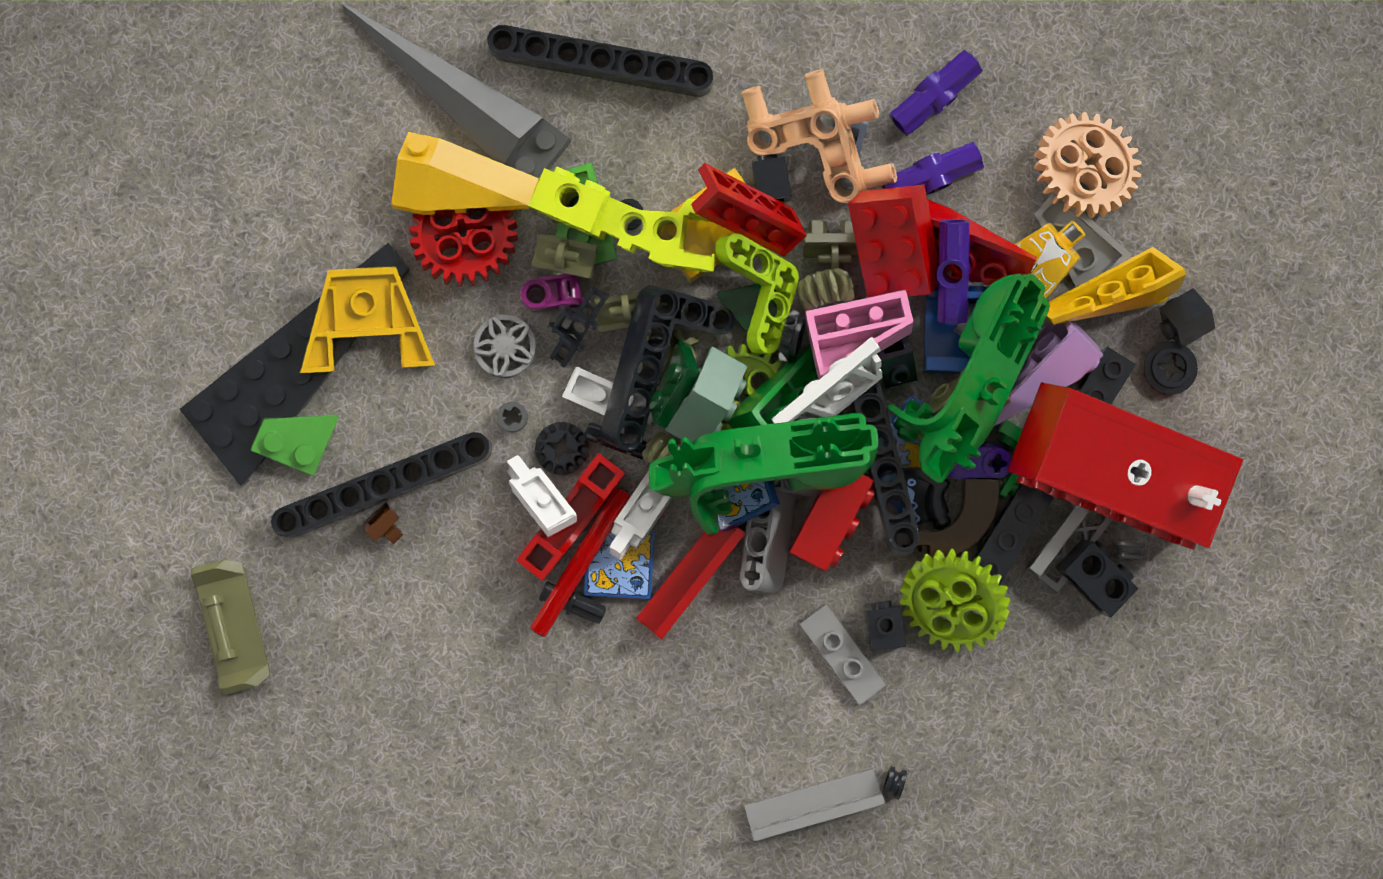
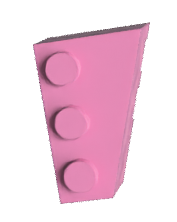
M906 290L805 311V324L818 380L829 372V367L834 362L849 356L869 338H874L882 351L912 333L913 318Z

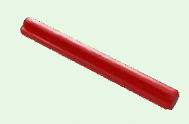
M614 489L531 624L530 629L537 635L545 637L613 528L614 521L630 499L629 494L623 490Z

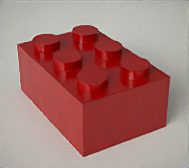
M916 185L861 191L848 203L867 298L906 290L907 296L931 294L939 285L937 279L939 257L925 186Z
M862 475L855 482L845 487L821 490L790 546L788 554L822 572L827 571L828 567L835 569L844 550L839 548L844 537L847 539L852 537L860 520L855 518L859 508L863 510L867 508L876 491L870 488L874 480Z

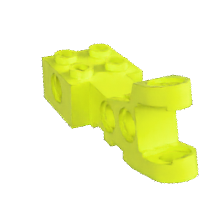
M556 167L553 172L544 168L528 204L529 207L539 214L604 241L606 235H609L619 240L617 245L622 249L634 254L637 248L650 253L648 258L652 262L664 267L698 272H714L715 254L701 255L684 250L688 219L711 222L695 214L691 204L696 199L688 198L678 212L639 210L609 197L611 192L595 182L586 180L585 185L579 183L580 179L569 171ZM579 196L577 204L570 207L572 198ZM636 219L642 220L643 230L636 236H630L627 231L629 223ZM666 224H675L677 232L674 238L663 240L660 236L662 227Z

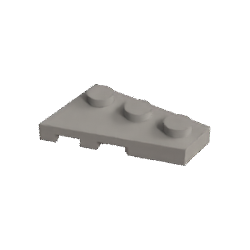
M1054 193L1034 213L1041 227L1051 223L1059 232L1073 220L1085 233V236L1072 247L1081 257L1068 273L1075 287L1125 262L1132 255L1084 212L1079 217H1076L1075 207H1071L1067 212H1064L1065 202L1061 200L1053 204Z

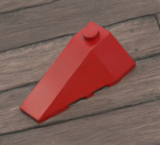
M927 199L938 257L940 220L963 219L970 221L969 263L971 271L969 281L983 282L984 285L990 286L996 280L1007 275L1031 274L1037 259L1036 256L953 209ZM949 264L945 268L946 274L952 279H959L963 275L961 268L955 264Z

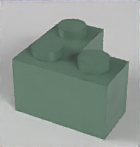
M713 346L699 364L700 374L665 429V431L680 439L683 437L688 438L690 442H693L702 435L721 430L723 426L721 421L725 420L728 422L737 407V403L733 402L734 398H739L747 383L742 379L747 366Z

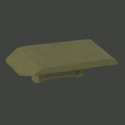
M223 559L192 568L191 578L197 589L218 673L221 693L227 695L257 687L270 676V668L242 562Z

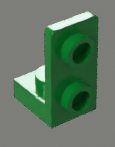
M1006 419L1000 423L995 433L1001 436L1000 443L1015 451L1023 429ZM1008 473L999 488V498H1005L1007 494L1011 496L1015 494L1021 485L1016 482L1018 475Z

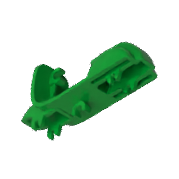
M1033 274L1007 275L996 280L981 294L959 340V347L971 358L951 397L937 415L930 418L933 408L923 402L919 410L920 405L914 400L908 402L905 412L892 403L887 407L897 417L893 426L898 430V437L911 443H915L916 439L921 440L919 446L921 469L937 483L943 482L957 463L965 469L975 468L976 465L969 458L981 456L977 449L984 443L992 431L1031 347L1037 339L1039 331L1042 329L1041 326L1049 312L1050 304L1044 297V284Z
M852 413L722 430L702 435L693 442L683 437L681 445H676V441L670 439L668 441V450L671 455L657 459L649 466V487L651 490L665 496H690L692 516H695L703 530L709 536L718 533V515L732 513L728 490L715 491V489L780 479H789L791 489L796 491L808 489L829 490L845 487L859 479L872 466L878 449L877 429L873 425H866V418L863 414Z

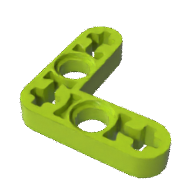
M736 233L722 236L718 239L715 246L718 260L723 265L761 285L747 332V345L754 354L774 353L779 347L783 327L789 315L798 286V271L790 262L741 234ZM733 250L737 253H743V255H733ZM755 255L760 257L762 261V269L759 273L753 267ZM771 299L777 305L775 317L771 316L768 310V304Z

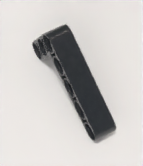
M648 285L639 292L601 426V435L606 443L625 451L634 450L641 444L651 411L649 407L650 400L657 390L675 323L717 335H725L733 329L735 324V315L730 307L654 285ZM660 297V304L656 308V301ZM688 305V312L684 315V310ZM716 313V318L712 323V317ZM651 329V331H652V332H651V337H650V339L647 341V334H648L649 330ZM642 362V369L638 373V366ZM633 395V402L629 406V399ZM625 428L623 436L619 438L621 430Z

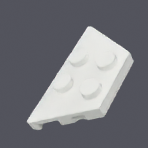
M869 338L846 358L834 362L829 367V372L820 380H814L806 385L803 389L804 393L773 417L772 421L774 423L836 416L882 378V371L880 369L881 359L877 355L881 349L874 338Z

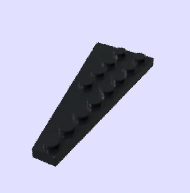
M389 243L357 267L395 266L401 281L410 271ZM320 297L179 409L240 486L245 485L249 481V478L258 466L266 459L265 456L251 451L263 419L298 416L332 372L300 373ZM357 337L332 338L334 367L343 355L348 352Z

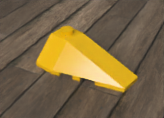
M408 132L397 158L391 206L393 209L421 215H433L435 210L455 209V213H466V209L486 208L488 211L529 209L528 204L539 178L440 138Z
M1151 247L1049 301V312L1045 319L1055 325L1162 303L1169 296L1180 291L1186 276L1185 269L1154 247Z

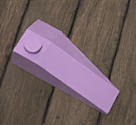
M1047 321L1037 335V339L1034 341L1036 346L1027 356L1010 392L1011 402L1003 407L995 425L1032 406L1041 382L1067 387L1080 380L1086 373L1092 372L1098 366L1103 353L1075 321L1055 325Z

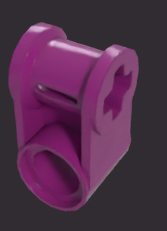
M558 273L548 277L528 280L521 289L523 305L532 312L555 310L560 305H568L571 308L580 307L584 300L579 283V278L581 277ZM567 284L570 285L571 297L568 296ZM532 288H540L546 294L545 299L538 304L531 303L527 299L528 291Z

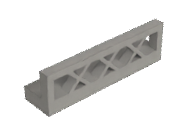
M1073 504L1025 569L1058 593L1067 582V579L1062 575L1055 582L1043 573L1053 559L1062 558L1063 560L1067 555L1065 543L1074 532H1082L1083 539L1088 540L1087 531L1095 530L1089 538V541L1095 542L1112 522V519L1104 517L1099 526L1086 527L1085 516L1089 510Z
M871 768L745 804L744 807L753 840L758 841L885 804L883 794L880 792L874 769Z

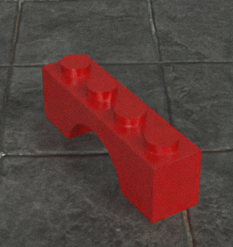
M598 453L565 498L576 513L577 522L549 537L540 529L516 561L540 580L545 581L609 499L614 489L619 486L626 474Z

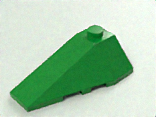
M810 344L798 353L796 359H792L790 364L784 365L736 408L732 417L727 422L731 429L774 424L772 418L803 394V389L806 385L814 380H818Z

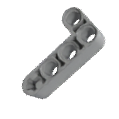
M789 479L772 480L780 505L747 521L740 571V581L745 589L764 593H776L780 590L785 578L796 495L813 497L821 492L820 489L796 491L791 489Z

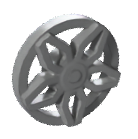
M498 315L488 319L479 327L474 338L473 349L476 360L485 371L497 377L507 378L522 373L530 366L536 352V341L532 330L523 320L511 315ZM501 321H511L518 325L510 328L507 333L506 327ZM494 323L501 328L500 334L496 335L494 333ZM489 327V335L493 340L486 339L480 342L482 334ZM523 328L524 330L520 337L516 339L513 333ZM527 334L530 339V352L524 346L518 345L523 342ZM490 344L492 349L490 351L479 350L480 347ZM518 350H521L528 358L523 359L515 355ZM481 355L487 357L495 355L492 360L493 369L485 364ZM511 358L514 362L522 363L517 369L506 372ZM502 359L505 360V363L501 370L498 371L497 361Z

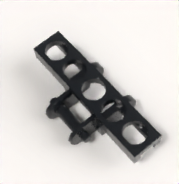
M592 287L576 312L571 310V307L568 305H560L558 307L559 317L556 322H549L548 324L552 333L560 335L559 342L549 357L550 359L557 360L565 368L576 351L582 352L585 346L581 342L589 328L596 330L598 327L595 319L608 299L607 295ZM593 294L600 297L597 306L590 302ZM585 308L592 310L593 313L590 317L583 312ZM566 317L572 320L567 329L561 326ZM576 321L585 325L584 332H577L575 330L574 323ZM561 347L569 351L565 359L559 356L558 352Z

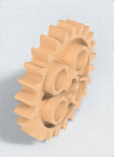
M1083 112L1078 120L1072 113L1065 121L1062 118L1058 119L1054 127L1050 126L1044 133L1045 136L1039 140L1038 145L1040 148L1034 153V156L1040 160L1035 164L1034 169L1043 171V173L1038 177L1037 182H1047L1048 186L1043 193L1053 192L1055 194L1052 201L1053 204L1061 200L1065 202L1064 212H1067L1071 207H1075L1076 217H1079L1085 210L1090 219L1098 211L1102 217H1105L1111 210L1116 212L1122 204L1125 205L1138 188L1135 182L1141 177V174L1135 170L1142 163L1139 160L1132 159L1138 152V148H1128L1127 144L1132 140V137L1122 139L1120 134L1123 127L1120 126L1115 130L1111 129L1112 119L1109 118L1102 124L1100 123L1099 114H1096L1089 121L1086 112ZM1086 140L1092 141L1096 148L1091 147ZM1061 155L1067 157L1070 161V164L1066 163L1061 158ZM1105 167L1110 168L1114 175L1110 174ZM1080 182L1086 184L1089 188V191L1083 189L1080 185Z

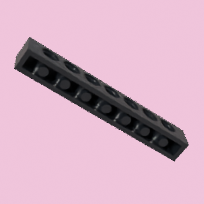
M1107 346L1101 350L1103 356L1100 358L1098 366L1092 372L1086 373L1076 391L1112 404L1136 364ZM1021 484L1015 494L1010 496L973 556L972 562L978 556L981 557L979 566L982 568L989 564L992 565L989 573L991 576L1001 574L1002 578L998 586L1001 585L1054 499L1053 496Z

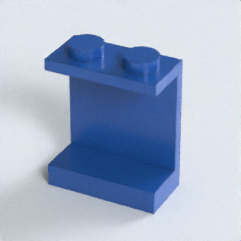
M938 285L931 294L925 296L923 373L960 374L966 368L971 357L959 347L961 336L953 331L957 324L938 322ZM969 286L968 308L971 303L976 305L977 300L987 287Z

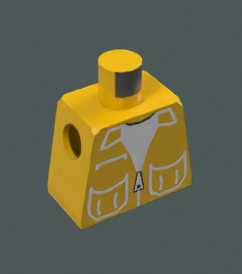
M1073 220L1059 232L1051 223H1048L1015 244L1037 257L1031 274L1035 275L1044 284V297L1046 299L1081 258L1072 247L1085 236V233Z

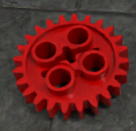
M486 208L466 209V213H455V209L435 210L433 215L413 214L412 219L416 226L409 227L411 236H414L409 241L411 247L417 249L414 252L416 261L423 260L421 262L423 271L432 268L431 275L434 280L443 274L445 285H448L452 278H456L458 287H462L464 279L469 278L471 285L475 286L476 277L481 276L485 282H488L487 272L491 270L499 275L498 263L509 265V259L505 253H515V247L510 243L518 241L517 232L512 231L518 228L516 219H510L513 216V210L488 211ZM475 211H482L485 213V215L478 220H473L469 218L470 215ZM444 217L452 219L449 225H437V222ZM467 230V236L461 237V231ZM482 241L491 243L490 247L486 250L475 249L476 245ZM448 248L458 249L454 256L446 257L442 255Z

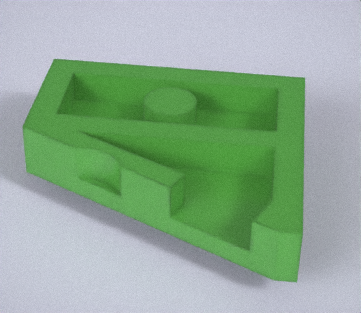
M327 414L322 416H294L291 418H264L251 451L314 476L339 416Z

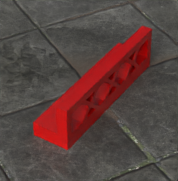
M704 163L698 169L707 189L691 204L695 214L734 233L741 234L783 257L807 236L792 207L707 163Z
M720 526L718 533L709 536L704 531L636 619L662 640L745 535V532L738 527L729 531H721Z

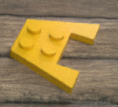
M395 266L327 271L300 373L334 371L332 338L399 334L401 367L435 366Z

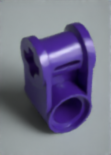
M991 441L984 442L977 449L981 456L969 458L976 465L975 468L965 469L957 463L948 477L956 479L1000 478L1008 474L1007 469L1012 458L997 443ZM995 454H996L997 456H999L998 459L993 460L994 457H995ZM988 460H993L992 465L988 463Z

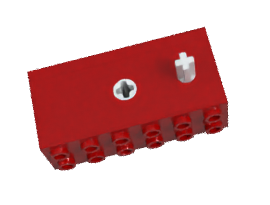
M1041 382L1007 472L1018 475L1017 483L1041 490L1050 496L1069 501L1078 507L1097 512L1104 517L1125 523L1142 532L1153 534L1170 543L1195 550L1196 545L1210 548L1244 459L1072 388Z

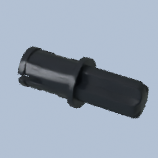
M548 580L546 581L539 597L540 601L546 602L555 584ZM575 590L563 610H566L565 614L573 613L591 622L600 624L605 615L606 607L579 595V591Z

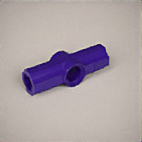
M963 50L939 72L934 71L914 89L915 92L889 114V117L903 134L909 136L933 114L938 115L943 111L945 105H950L958 97L957 94L983 72V69L972 54Z
M974 142L967 143L941 155L940 153H934L914 162L913 166L896 172L897 181L882 185V187L886 189L924 185L926 195L934 193L936 188L942 190L950 186L955 180L983 170L982 156Z
M940 220L939 268L937 270V279L939 281L938 322L945 324L968 322V288L971 271L969 263L970 221ZM949 264L959 266L962 270V277L959 279L950 278L946 274V266Z

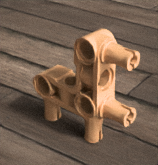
M824 69L815 70L804 75L812 104L807 107L772 115L768 113L761 86L751 87L741 92L750 119L746 125L749 133L747 144L750 150L758 155H769L785 152L789 147L804 143L814 144V147L819 149L825 169L822 173L825 184L834 200L840 203H848L861 191H867L870 188L897 181V174L893 163L864 169L861 166L851 131V125L879 118V110L875 99L847 106L845 103H838L835 97H831ZM821 115H830L835 121V127H826L821 121ZM760 130L768 132L772 137V143H764L760 140L758 132ZM839 179H849L854 189H843L839 184Z

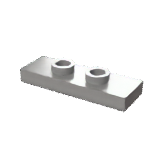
M827 604L799 623L859 706L886 686Z

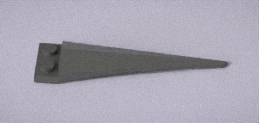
M342 4L343 9L442 108L490 159L540 179L544 168L549 170L571 143L569 137L547 122L542 116L352 7Z

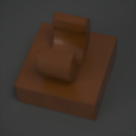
M387 502L363 524L365 532L375 542L384 535L391 543L395 544L403 536L401 530L394 524L399 519V516Z

